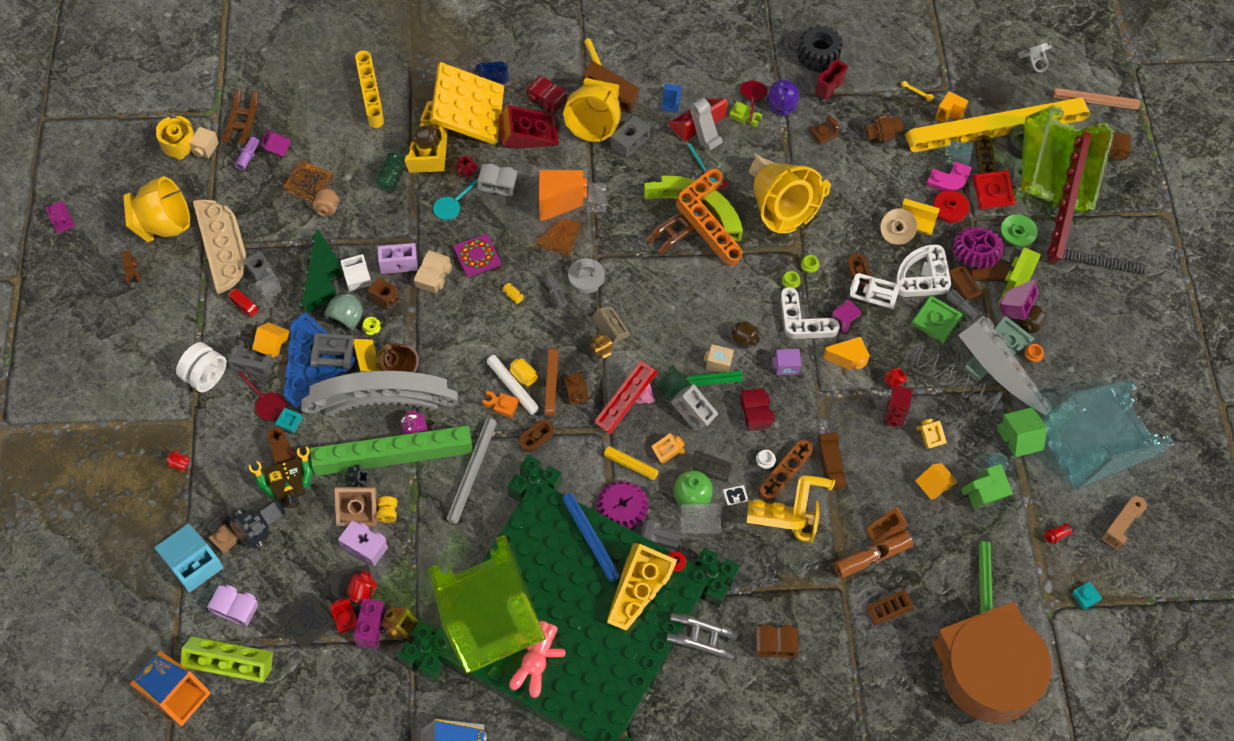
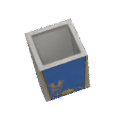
M435 719L421 729L420 741H486L487 734L484 732V724Z

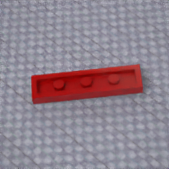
M641 360L594 422L611 434L658 372Z

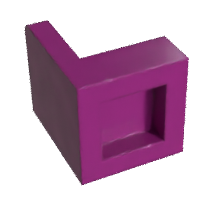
M267 129L260 145L268 151L285 156L291 140L282 134Z
M848 300L833 311L831 318L839 322V330L845 333L849 329L850 323L861 315V311Z

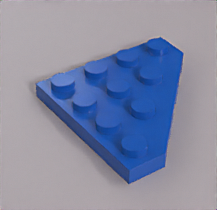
M306 312L291 323L286 387L284 389L285 399L297 411L301 409L302 399L310 395L311 385L341 376L349 370L337 366L318 365V367H311L315 333H328ZM319 354V358L344 359V355ZM353 356L351 359V367L357 363L356 359Z

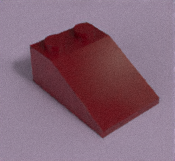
M507 105L499 115L502 146L524 149L557 146L559 144L555 114Z

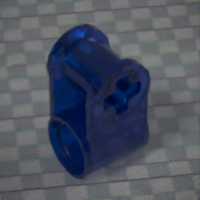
M503 61L482 62L476 65V72L482 78L499 84H505L509 81L508 65Z

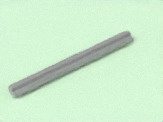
M492 418L485 420L447 516V521L452 524H457L497 425V422Z

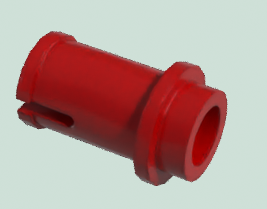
M1063 523L1054 529H1048L1045 533V539L1050 544H1056L1060 539L1071 535L1072 529L1064 531L1070 525Z

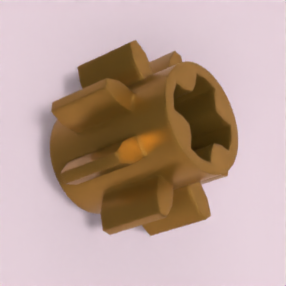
M599 334L592 338L594 342L590 344V347L596 357L600 356L604 359L612 355L610 351L614 346L608 336L604 337Z

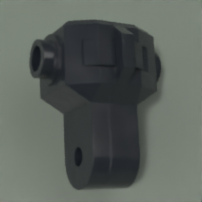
M278 499L272 500L257 511L252 508L244 510L240 507L232 513L233 518L230 520V525L245 547L251 546L258 549L266 543L264 539L269 536V525L283 516L286 511Z

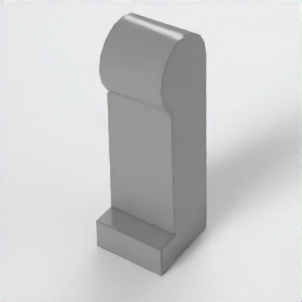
M704 98L691 104V115L701 146L712 150L723 143L721 136L717 134L710 112L711 107Z

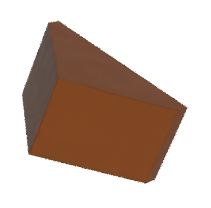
M894 507L866 529L876 544L904 531L908 523L899 508Z

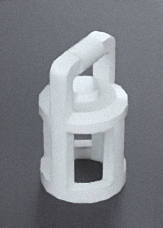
M858 273L852 280L850 297L893 309L900 285ZM859 278L870 281L864 287L863 293H866L865 297L855 294L860 283ZM876 283L889 286L894 289L892 291L889 289L876 286ZM873 296H876L879 298L890 300V303L882 302L872 298Z

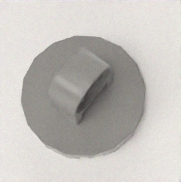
M1051 41L1018 52V58L1028 57L1032 71L1041 73L1048 68L1045 50L1053 47ZM1038 60H1041L1044 64L1041 70L1035 67V63Z
M583 258L577 260L568 270L570 286L578 289L580 293L596 292L598 287L604 283L605 271L602 265L593 259Z

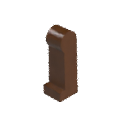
M837 432L820 434L817 441L825 476L827 479L835 480L832 489L846 487Z

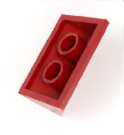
M726 98L706 99L711 107L710 112L714 123L726 117L728 102ZM691 109L668 122L669 126L684 142L697 135Z

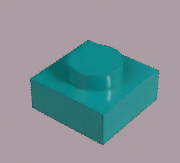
M284 408L275 425L284 431L294 434L303 417L299 413Z
M1091 582L1072 592V595L1083 610L1102 599Z

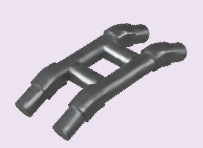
M671 614L670 621L689 625L692 628L690 637L668 633L667 642L696 648L730 661L734 659V653L716 645L718 635L736 640L738 637L736 632L728 627L703 621L690 615ZM700 628L710 631L708 643L698 641Z

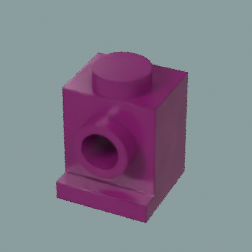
M64 201L45 207L57 233L75 227Z

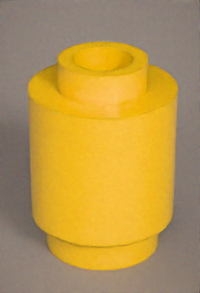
M523 358L515 359L510 364V373L522 385L528 387L537 380L536 371Z

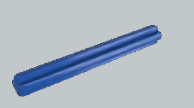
M572 493L563 496L564 504L609 581L617 580L620 576L618 570Z

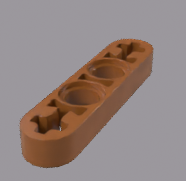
M549 348L545 416L555 417L559 348Z
M801 440L797 442L762 484L759 494L762 500L766 502L774 501L810 458L813 447L809 441ZM807 448V451H804L799 457L800 449ZM794 460L797 462V466L791 468L787 465V461ZM783 474L786 480L779 482L776 480L775 475ZM773 484L775 487L772 494H765L766 490H769Z

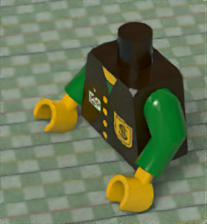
M306 446V455H302L300 447L298 448L297 454L302 460L296 458L262 469V473L260 471L261 464L258 461L256 462L259 468L255 471L251 469L249 464V470L255 473L254 478L260 490L270 498L278 499L280 503L286 501L288 508L299 506L298 497L306 494L305 488L309 486L313 476L311 461L308 459L309 447Z

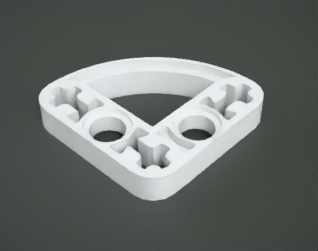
M940 245L924 246L913 251L903 260L896 278V284L900 285L899 295L903 297L943 295L949 291L951 280L943 247ZM927 257L930 276L905 278L907 270L913 263ZM934 267H942L944 271L941 273L936 272ZM925 283L929 288L921 289L919 284Z

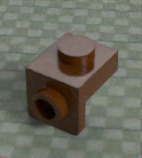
M582 373L563 377L571 405L589 400L587 385Z

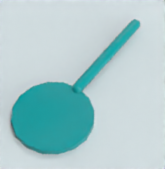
M478 178L456 198L442 197L438 199L433 206L434 214L442 220H451L457 217L460 212L458 200L478 183Z

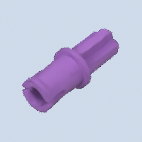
M251 137L245 148L241 149V154L234 164L236 168L240 170L246 169L249 161L254 158L253 153L259 144V139Z

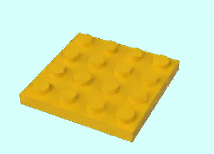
M440 62L437 66L430 122L496 145L499 138V115L502 111L504 85Z

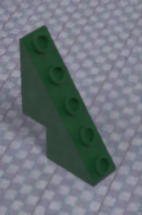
M318 229L316 234L312 235L313 249L309 251L310 264L306 266L307 280L303 282L302 290L304 295L300 297L299 307L304 309V313L306 312L307 314L325 306L337 296L335 288L330 281L343 275L341 263Z

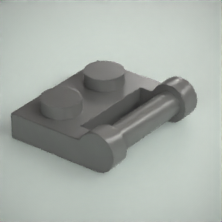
M315 333L311 367L321 365L351 369L354 335ZM319 354L344 355V359L319 358Z

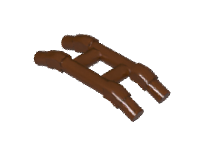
M234 90L231 112L221 138L223 142H228L233 134V129H243L239 139L241 144H245L249 139L254 116L258 108V91H252L248 109L240 108L242 90ZM237 115H247L246 122H235Z
M680 211L661 225L655 227L645 239L651 243L665 231L670 238L657 250L662 256L678 241L696 229ZM677 222L684 227L679 233H676L671 228Z

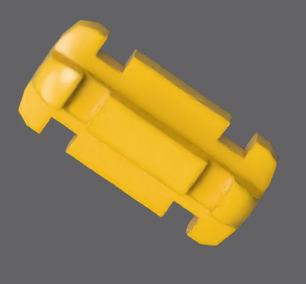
M511 283L504 285L503 292H507L506 295L515 301L516 304H519L523 300V295L514 286H511Z

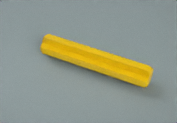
M608 446L604 452L606 458L651 480H655L658 476L659 471L611 446Z

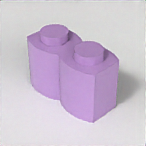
M219 585L207 608L209 612L221 618L247 627L259 605L255 600L256 597L247 592L244 594L237 593V589L230 585L225 587Z

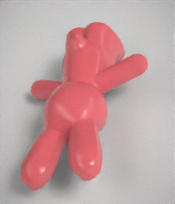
M538 621L531 641L522 633L515 635V639L528 652L523 656L520 669L510 680L509 687L511 690H517L529 674L531 675L529 694L532 698L539 696L541 692V674L546 666L545 657H564L566 654L564 649H550L557 633L556 626L544 621Z

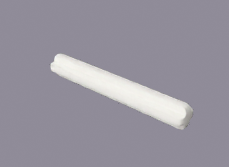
M495 355L490 356L487 359V364L514 396L519 399L525 409L531 415L535 414L539 410L538 405Z

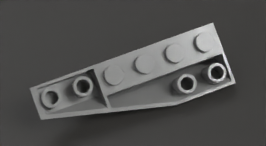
M982 316L959 334V337L981 365L1010 393L1045 416L1051 412L1050 402L1040 394L1036 384L1031 381L1005 344L1006 340L1001 333L997 334L993 329L994 324L989 318Z

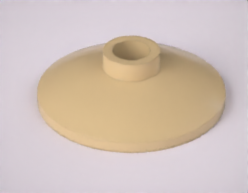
M905 209L891 210L884 216L881 222V233L891 244H905L914 237L917 231V221L914 215ZM899 225H903V229L901 231L897 230V227Z

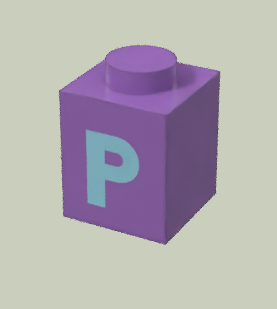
M799 349L776 350L775 357H772V368H776V376L799 375L801 369Z

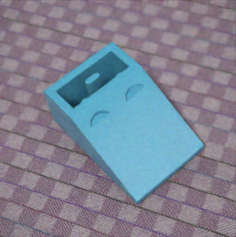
M189 523L154 547L189 593L223 569L218 557Z

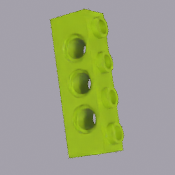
M191 636L182 647L181 665L189 669L264 682L272 670L273 652Z

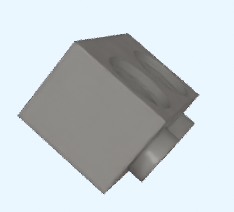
M694 384L682 389L671 400L674 407L695 431L708 426L718 415L717 411Z

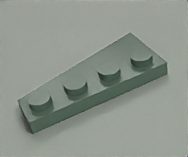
M1004 316L994 329L997 334L1001 333L1006 340L1005 344L1013 355L1035 340L1034 337L1007 316ZM975 356L963 368V371L966 373L970 372V376L977 382L989 374Z

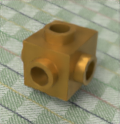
M391 607L380 624L386 629L385 633L390 637L409 639L419 621L408 609L404 607Z

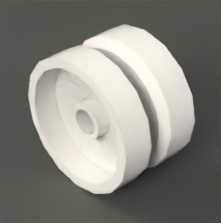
M198 342L184 352L176 367V374L184 382L190 383L191 387L197 391L206 392L220 380L226 369L227 361L224 356L213 351L205 343Z

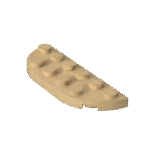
M196 200L193 201L215 288L217 294H220L236 285L244 275L246 270L244 260L247 259L246 251L234 213L227 206L217 204L216 201Z

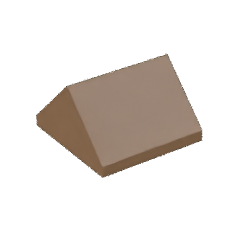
M335 487L336 526H348L352 520L356 523L361 522L366 526H377L376 513L378 511L377 499L379 497L376 487Z

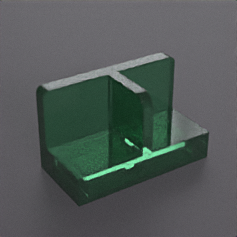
M673 365L669 367V374L657 382V387L670 401L682 389L691 386L689 381Z

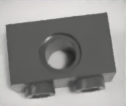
M634 115L630 120L627 119L622 127L610 136V147L627 158L650 138V126Z

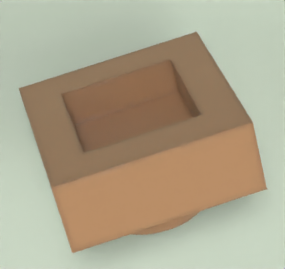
M225 524L209 537L210 541L223 554L239 541L238 537Z

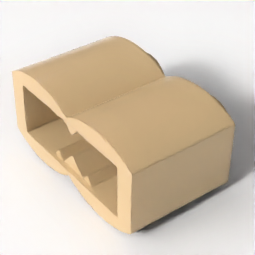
M429 250L415 276V287L435 294L439 289H442L445 282L443 278L446 274L450 273L452 268L450 257Z

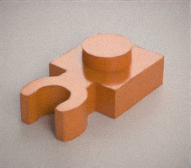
M489 391L486 393V397L492 400L482 401L484 407H494V413L509 418L513 417L519 404L518 398L503 393L496 397L493 392Z

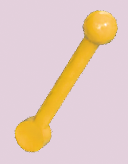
M906 81L901 82V86L903 88L907 87L908 89L924 96L927 101H933L934 96L932 94L927 95L924 92L908 85Z

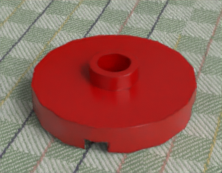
M953 190L939 193L933 203V207L940 208L937 218L946 220L947 223L963 221L970 207L967 198Z

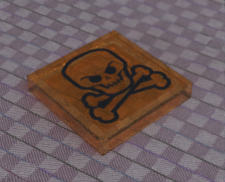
M301 160L284 184L283 189L286 192L313 202L316 194L327 187L333 178V173Z

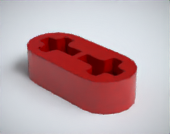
M236 288L227 294L230 301L248 317L252 318L259 312L255 304Z

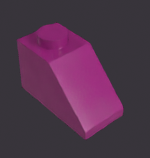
M1035 280L1026 282L1006 292L1004 298L1000 301V309H1002L1003 316L1021 320L1027 318L1039 294Z

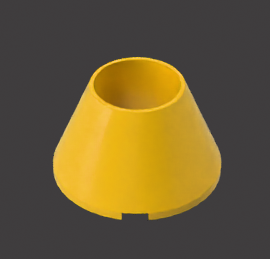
M772 163L762 168L755 177L753 189L764 224L770 230L777 233L793 232L802 223L807 224L817 213L823 201L825 187L822 185L821 175L813 168L799 165Z

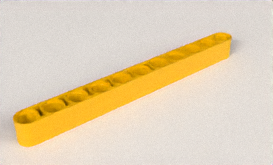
M1076 98L909 130L905 137L912 152H919L976 141L980 135H987L990 138L1009 135L1011 130L1019 125H1029L1036 129L1079 122L1087 119L1090 116V111L1083 98Z

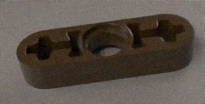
M980 135L975 143L978 174L986 173V167H988V173L996 172L993 141L987 135ZM981 156H988L990 160L984 161Z

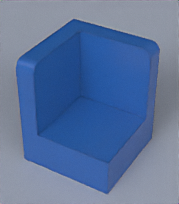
M664 85L662 111L678 113L682 86Z

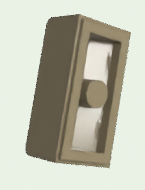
M612 306L598 308L594 313L593 320L604 337L608 336L613 344L631 335Z

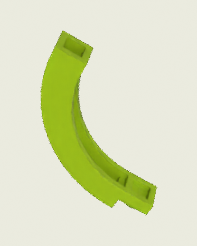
M662 176L661 182L644 183V199H677L680 192L696 180L680 176ZM695 188L696 191L703 192L701 188ZM715 190L701 202L734 241H741L743 229L736 211L728 200Z

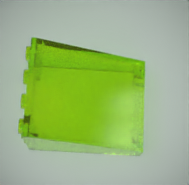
M1051 105L1048 108L1026 116L1021 192L1059 204L1063 194L1062 187L1066 182L1067 176L1065 174L1070 165L1069 157L1074 148L1073 141L1076 136L1087 131L1092 135L1074 210L1081 213L1094 211L1115 129L1102 122L1081 130L1075 128L1072 124L1060 123L1058 118L1063 117L1064 111L1057 105Z
M506 535L496 538L498 550L496 552L494 549L490 550L492 559L458 574H454L451 567L448 568V573H443L438 564L428 568L442 627L466 674L546 640Z

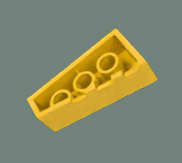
M427 101L420 119V126L435 125L441 130L442 140L437 147L430 149H421L414 141L411 142L409 154L406 155L404 160L409 173L444 171L448 128L430 122L433 101Z

